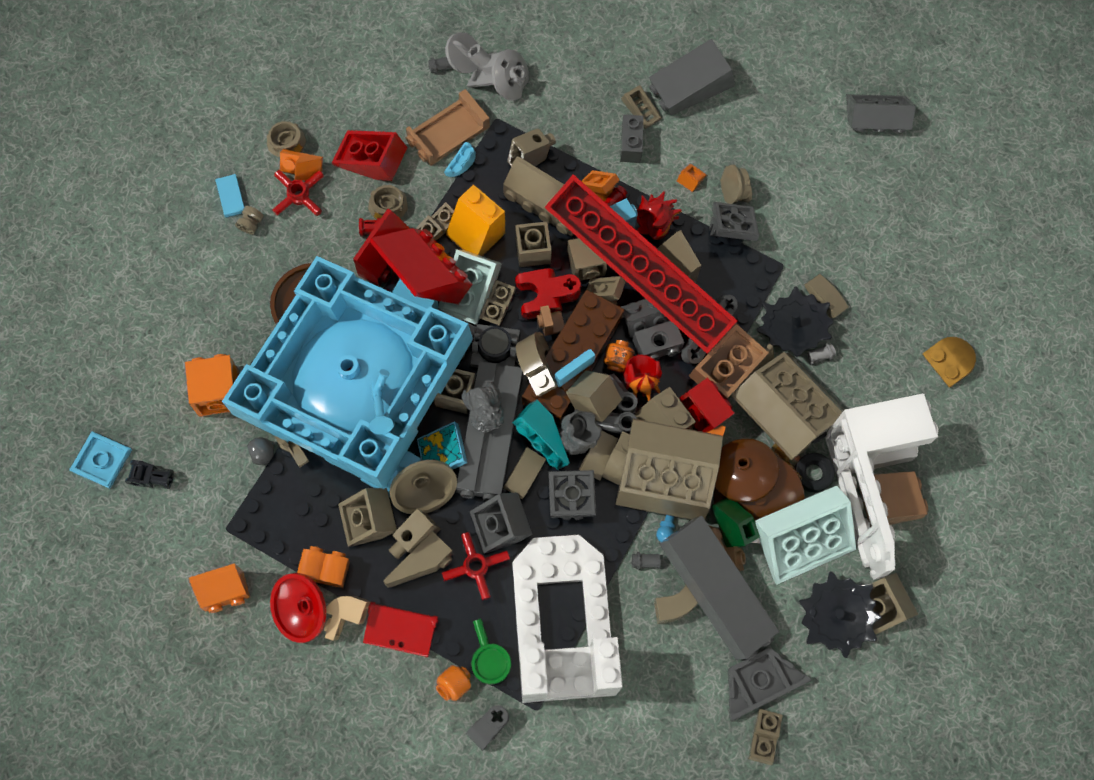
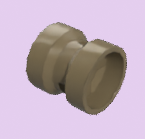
M245 206L242 211V217L238 218L235 226L243 232L254 235L257 230V223H260L264 216L259 210L251 206Z

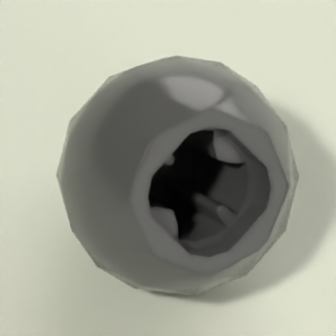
M254 438L247 445L253 464L265 465L274 456V446L266 438Z

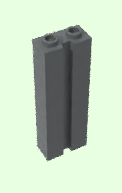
M479 361L475 388L486 387L487 382H493L495 387L500 390L502 401L500 406L504 409V423L498 429L483 433V431H477L471 425V419L469 418L464 443L468 463L460 466L456 487L457 493L461 494V497L472 499L474 496H478L488 501L496 495L503 493L514 430L512 422L516 418L523 377L520 367L507 365L502 367L494 363Z
M702 515L691 519L679 528L678 531L659 543L736 660H750L758 654L756 650L761 646L765 647L774 641L773 637L779 633V630Z

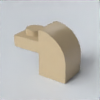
M342 596L331 601L326 607V613L331 614L332 618H329L325 624V638L333 641L338 640L346 620L356 624H364L371 601L357 596Z

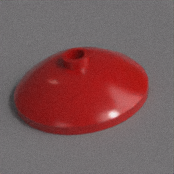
M290 573L281 577L275 583L270 597L271 614L275 625L291 641L304 643L315 639L323 630L326 621V603L320 588L310 577L301 573Z

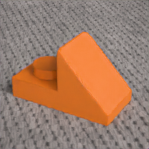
M282 149L280 152V170L295 174V180H307L318 170L322 172L323 157L285 149Z
M592 170L582 182L599 198L605 201L613 192L614 185L620 179L615 173Z

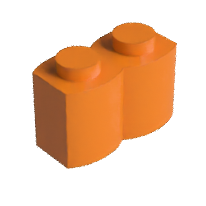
M310 546V549H303L297 573L310 577L316 583L343 588L350 561L348 558H345L346 554L332 551V554L323 553V549Z

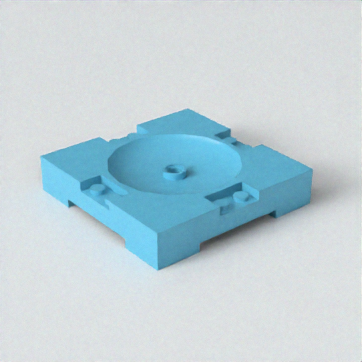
M316 256L295 288L296 296L252 364L245 365L222 402L234 416L287 442L291 441L323 457L327 462L385 489L416 437L418 425L437 393H442L472 342L473 337L468 323L430 306L427 309L356 277L354 272ZM385 369L389 372V376L382 389L384 415L393 421V428L386 434H375L369 428L370 421L375 418L371 383L377 380L379 371Z

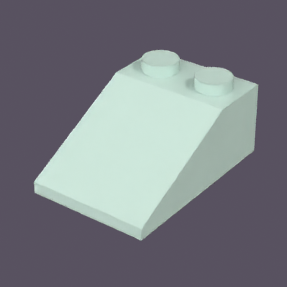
M456 250L454 256L456 266L468 275L467 278L473 285L459 305L440 301L439 309L461 320L477 325L486 299L489 298L495 280H497L502 263L465 250Z

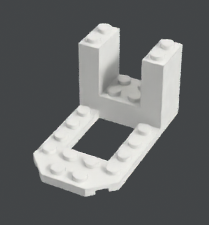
M924 393L846 409L828 430L825 437L840 489L851 501L854 535L862 563L865 568H871L870 575L873 580L885 577L895 570L896 565L894 549L895 532L892 525L888 523V509L886 504L882 503L880 497L881 486L879 481L875 480L873 472L876 468L913 461L918 456V446L932 443L938 437V426L932 420L930 414L931 405L926 400ZM853 473L857 474V478L872 524L871 528L868 520L864 518L862 512L864 508L863 501L857 495V482L855 477L851 475Z
M580 535L533 538L513 561L522 703L616 696L622 688L618 638L611 637L604 556ZM582 581L588 647L544 650V643L541 642L537 585Z

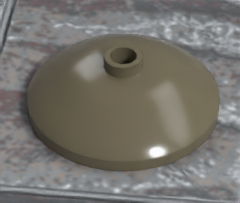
M438 460L418 461L405 467L396 475L390 486V498L393 505L404 513L412 514L417 508L425 513H429L440 508L450 500L457 487V478L453 469L444 462Z

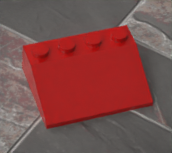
M410 228L370 239L369 242L415 297L459 305L473 285L468 280V275L456 266V261L444 252V247L432 238L433 234L426 229Z

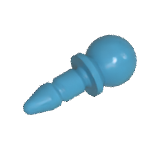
M666 515L665 520L660 522V528L656 532V537L660 542L674 533L673 530L676 527L673 524L674 516Z

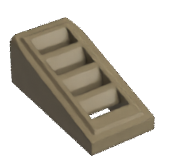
M641 85L622 96V102L633 115L644 116L643 127L645 129L662 119ZM638 96L639 99L634 102L633 98ZM643 102V106L639 108L636 106L639 103ZM648 108L649 111L642 115L641 111ZM653 114L654 117L646 121L645 118Z

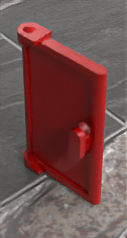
M370 602L363 643L424 657L429 656L438 616L424 615Z

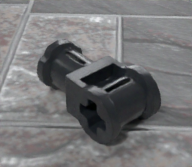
M139 460L130 461L132 466L129 477L125 479V483L151 488L155 484L164 486L165 489H170L174 478V470H159L153 464Z

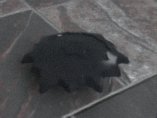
M797 286L794 287L789 297L778 298L775 305L763 302L762 305L766 310V314L761 317L764 324L757 328V332L768 336L770 339L769 344L773 345V347L779 346L784 352L792 351L798 357L805 350L816 348L820 341L832 338V335L828 333V328L834 321L826 315L830 307L829 302L817 303L813 294L803 296Z
M832 571L829 572L825 583H814L811 597L799 601L806 611L802 620V625L809 629L806 643H822L828 650L838 648L841 650L843 657L848 658L850 650L852 648H861L864 641L876 642L877 637L873 630V625L881 620L882 617L873 611L876 602L870 597L873 585L856 584L850 577L845 580H839Z

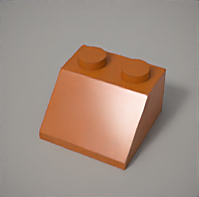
M235 563L189 577V582L199 606L205 612L216 613L223 610L222 606L228 604L238 606L245 603V599L250 598L244 571Z

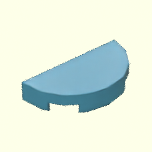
M465 141L444 171L446 176H458L473 164L476 152L470 143Z

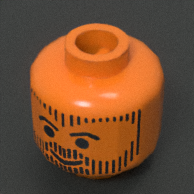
M616 340V343L607 345L603 362L607 365L608 370L624 373L627 361L634 356V350L628 347V342Z

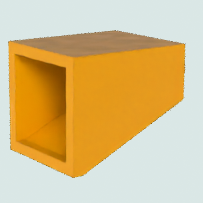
M473 184L458 199L446 235L463 250L483 256L505 234V211Z

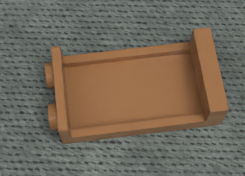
M464 89L459 93L458 101L412 130L410 126L407 127V136L405 138L411 147L415 146L417 148L420 159L423 162L427 161L432 166L462 146L465 141H470L490 127V119L467 90Z

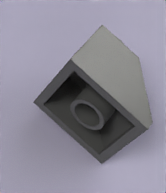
M518 492L498 494L470 511L483 553L518 543L532 535Z

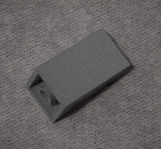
M712 38L649 77L651 92L654 96L658 95L660 97L659 104L664 112L668 110L671 116L736 86L732 69Z

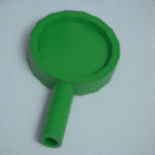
M482 619L473 621L481 647L473 655L471 662L472 671L475 677L482 683L488 685L498 684L505 680L510 672V656L500 645L489 644Z

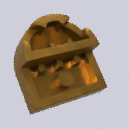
M958 337L944 338L922 353L949 388L968 376L973 371L976 363V354L972 346Z

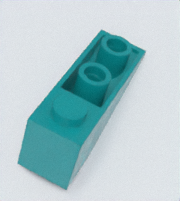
M538 400L528 404L512 422L516 426L517 431L532 443L535 450L542 453L552 467L558 470L567 466L570 462L553 415Z

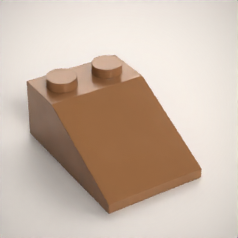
M736 324L694 368L689 377L697 384L708 377L710 381L717 385L721 396L727 399L769 352Z

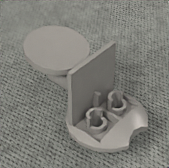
M458 32L450 36L445 47L446 57L452 68L459 73L467 74L473 72L467 87L494 85L499 95L506 100L515 101L522 97L523 88L529 82V70L526 61L516 50L506 49L499 53L488 54L467 33Z

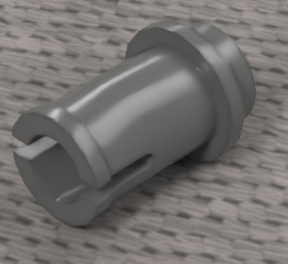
M433 57L431 60H428L429 70L435 74L437 71L452 68L447 57L438 59Z
M636 552V554H632V568L640 570V567L660 568L661 560L659 553L640 554V552Z

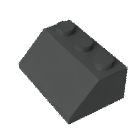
M846 94L848 124L853 130L865 131V129H873V131L884 132L885 129H893L895 132L912 130L916 105L907 96Z

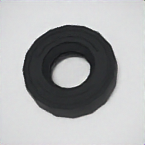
M814 452L802 456L794 469L801 480L803 489L809 492H821L828 488L834 480L835 471L833 464L823 454ZM810 465L819 466L823 473L821 479L811 480L806 474V468Z

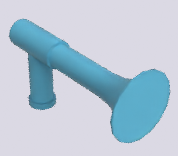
M381 369L377 380L371 383L375 418L370 421L369 428L375 434H386L393 428V421L384 415L382 389L389 376V372L385 369Z

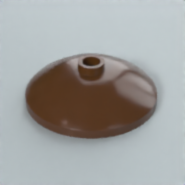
M745 438L731 441L721 448L715 487L724 497L735 502L749 503L762 499L773 490L779 478V463L770 447L758 440ZM747 462V465L742 467L740 463Z

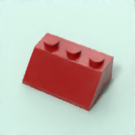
M390 209L386 210L353 258L358 276L378 287L383 282L386 283L389 280L392 268L369 242L370 239L410 229Z

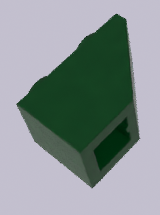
M724 498L712 504L726 547L746 546L760 538L753 516L737 502Z

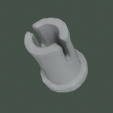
M827 343L824 344V347L807 351V357L811 365L825 359L832 360L836 356L834 346Z

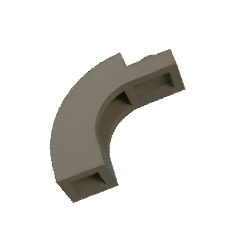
M536 332L516 344V354L522 372L528 377L538 397L558 387L545 358L550 348L540 332Z
M686 584L684 589L678 594L654 600L657 624L679 620L691 612L698 604Z

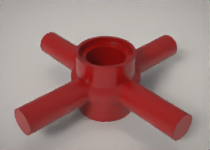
M281 170L275 172L274 176L287 188V197L272 209L276 216L292 203L295 205L304 204L316 216L322 213V210L309 198V189L324 177L320 170L305 182L301 180L291 181ZM302 191V193L295 195L296 192Z
M466 532L461 537L468 557L462 566L442 572L443 579L447 581L467 574L469 577L475 578L481 598L486 600L491 597L484 577L488 567L509 560L510 557L507 551L486 558L476 553L470 532ZM473 561L482 563V568L478 571L471 570L469 566Z

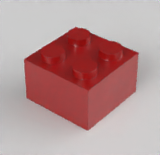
M708 377L679 397V400L696 421L694 429L706 433L734 414L730 402L721 396L717 385L710 381Z

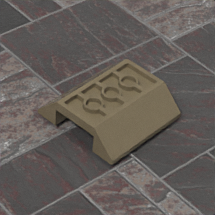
M783 352L755 371L731 395L791 460L804 452L813 440L831 428L844 411L837 401L791 354Z
M633 419L616 505L686 519H693L702 515L705 519L710 509L719 469L723 436Z

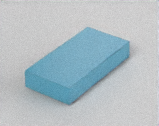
M236 174L215 179L225 218L242 214L244 203Z
M588 349L555 373V381L558 387H561L594 363L595 354L591 349Z

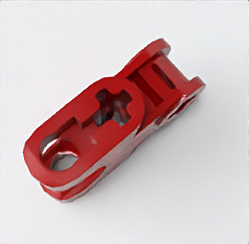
M549 268L520 273L515 278L518 289L532 290L537 293V297L533 301L522 305L521 314L525 319L537 318V315H540V307L549 305L550 313L561 312V303L576 301L581 294L580 280L577 276L567 274L556 277L555 271Z

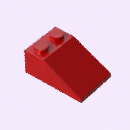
M347 130L332 164L333 166L375 180L392 181L408 147L396 132Z

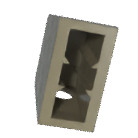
M534 129L513 138L507 162L512 166L515 158L519 156L533 166H537L547 158L549 147L556 144L555 137L552 133L544 135L540 129Z
M417 508L393 534L397 542L389 551L395 558L399 559L406 551L411 553L432 531L437 534L441 528L425 512Z

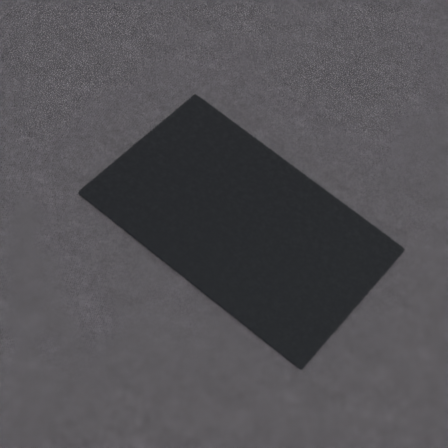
M495 119L475 148L476 157L473 164L456 177L433 214L445 202L455 210L458 199L473 184L505 211V234L482 257L502 263L497 280L516 287V291L500 326L482 319L479 320L478 324L520 330L518 341L520 342L536 332H540L544 336L543 328H539L537 318L525 319L522 317V305L533 301L537 297V293L532 290L518 289L515 283L516 276L520 273L548 268L555 271L556 277L573 274L567 254L568 240L577 239L578 237L576 235L563 234L557 230L556 226L547 223L551 245V264L519 267L515 225L543 221L538 215L533 212H527L523 209L522 205L516 201L508 200L503 194V184L511 169V165L507 160L512 139L526 132L500 119ZM553 146L549 147L547 158L535 166L562 184H565L573 174L582 181L592 170L600 171ZM620 180L614 185V187L620 185L626 189L628 193L626 195L630 205L633 204L636 210L641 204L642 196L647 201L650 198L649 195ZM682 212L675 215L680 217L672 222L665 237L654 240L650 235L641 234L654 247L658 248L676 232L681 230L701 264L696 284L715 301L719 296L733 295L738 304L732 316L738 321L736 324L746 333H748L763 306V302H765L784 267L782 263L743 243L731 246L721 242L717 237L710 235V226ZM636 221L634 229L637 231L640 225ZM446 233L436 240L437 243L444 247V252L453 259L456 250H463ZM607 264L606 275L596 278L618 277L620 275ZM395 272L383 288L389 292H393L400 279ZM590 279L580 281L581 294L576 301L561 303L564 326L586 291ZM626 281L616 305L621 307L646 298ZM622 319L608 344L616 343V340L626 341L629 343L628 347L634 350V356H637L638 353L633 337L629 336L627 324ZM467 322V323H469V324H471V325H473V326H475V327L477 328V325H475V324H473V323H470V322ZM679 329L684 341V347L689 337ZM560 333L544 336L550 349ZM473 335L470 348L466 350L465 357L460 360L456 369L475 373L476 381L478 368L471 367ZM660 340L654 341V344L657 346L664 345ZM605 348L592 372L606 375L614 373L626 387L627 383L624 379V373L608 370L607 365L603 362L606 352ZM681 351L677 355H665L657 360L660 362L662 377L659 379L660 382L658 384L660 392L670 387L679 398L697 385L689 375L699 363L689 364L684 362ZM516 354L515 367H520ZM524 374L522 377L516 417L526 407L522 405V395L524 394L525 390L530 384V381L528 377ZM630 387L628 391L630 393H633V390ZM653 389L651 393V399L658 395V393H656ZM641 391L637 395V406L634 414L648 402L646 394L643 397ZM433 400L418 425V433L407 451L421 458L417 439L453 422L459 424L464 445L470 410H468V414L439 408L435 406V401ZM628 401L621 403L624 408L632 407V404ZM573 405L570 407L566 416L575 412V408ZM615 407V409L612 411L613 413H618V412L616 411V407ZM624 421L621 425L624 428H631L632 423ZM555 423L560 433L563 430L562 425ZM515 425L505 483L527 447L544 457L541 452L533 448L532 443L524 435L517 431ZM606 432L610 435L617 437L618 440L621 436L618 433ZM279 446L227 525L226 530L228 533L295 572L298 571L303 549H310V546L321 548L323 553L332 554V551L346 554L345 558H348L350 563L343 588L322 583L316 584L338 597L357 596L383 606L429 616H438L430 650L455 665L466 668L473 675L472 658L478 648L481 647L473 621L482 619L489 644L503 647L509 654L511 661L510 672L505 680L491 686L522 703L513 561L533 538L580 535L604 556L607 588L649 511L616 505L619 485L602 476L601 480L594 478L596 516H586L580 520L571 518L568 521L564 520L563 517L550 518L549 472L580 471L579 469L589 449L585 453L569 455L566 452L570 463L557 470L546 459L523 499L520 498L532 535L518 543L483 553L470 511L486 501L483 500V497L474 496L472 499L461 497V494L457 493L456 489L447 503L432 512L426 513L441 528L436 535L453 552L450 564L444 569L440 567L438 571L388 588L383 580L410 552L406 551L399 559L391 554L389 549L397 542L393 537L394 533L383 539L348 547L338 505L363 489L373 487L362 482L360 477L327 462L323 457L303 447L301 449L309 462L299 467L291 453ZM460 467L453 469L457 478V482ZM505 488L503 489V493H511ZM389 497L396 529H398L412 514L398 510ZM466 532H470L476 553L486 558L507 551L510 557L509 560L488 567L484 577L491 597L486 600H482L475 578H471L467 574L447 581L443 579L442 572L462 566L468 557L461 537ZM473 561L469 568L473 571H478L482 568V563ZM582 581L537 585L541 642L544 643V650L574 648L586 626ZM544 701L522 704L538 711Z

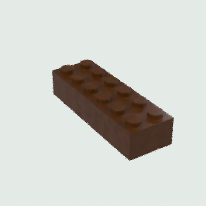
M586 289L545 358L554 378L556 372L588 349H591L595 354L594 363L561 387H556L540 397L536 396L530 383L522 395V405L527 406L533 401L538 400L553 415L555 423L560 425L572 406L566 394L567 390L586 370H593L622 321L624 309Z

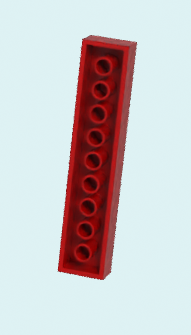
M574 174L544 207L707 354L738 322Z

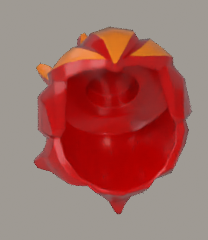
M665 191L656 198L651 194L648 201L642 196L641 204L637 209L636 221L640 225L637 231L643 235H650L654 240L665 237L672 222L680 217L675 215L682 212L681 209L671 210L674 207L673 203H676L677 199L664 201Z
M637 355L629 359L623 374L627 383L626 389L628 390L631 387L636 398L639 391H641L643 397L646 394L648 401L651 400L652 389L658 394L661 393L658 388L659 379L662 377L660 362L647 355Z

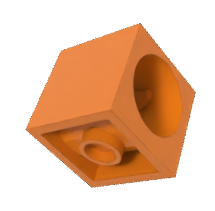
M217 354L213 358L197 357L193 358L192 361L185 362L189 405L200 417L230 412L222 400L239 376V370L231 356Z

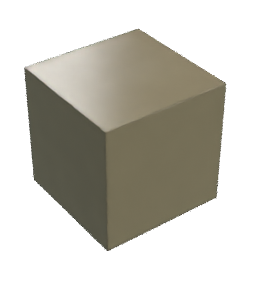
M547 222L515 225L519 267L551 264V245Z
M579 238L568 240L567 254L573 275L577 276L580 281L606 275V262Z
M455 369L442 393H437L434 398L435 406L468 414L469 409L464 405L462 393L465 389L467 393L475 388V373Z
M587 370L566 392L575 409L583 412H592L596 416L595 420L603 422L622 401L610 375Z

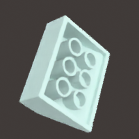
M834 486L755 520L760 535L759 540L776 585L856 550L851 501L838 486Z

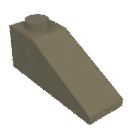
M432 531L383 582L390 588L438 571L440 567L444 569L452 561L451 556L453 552Z

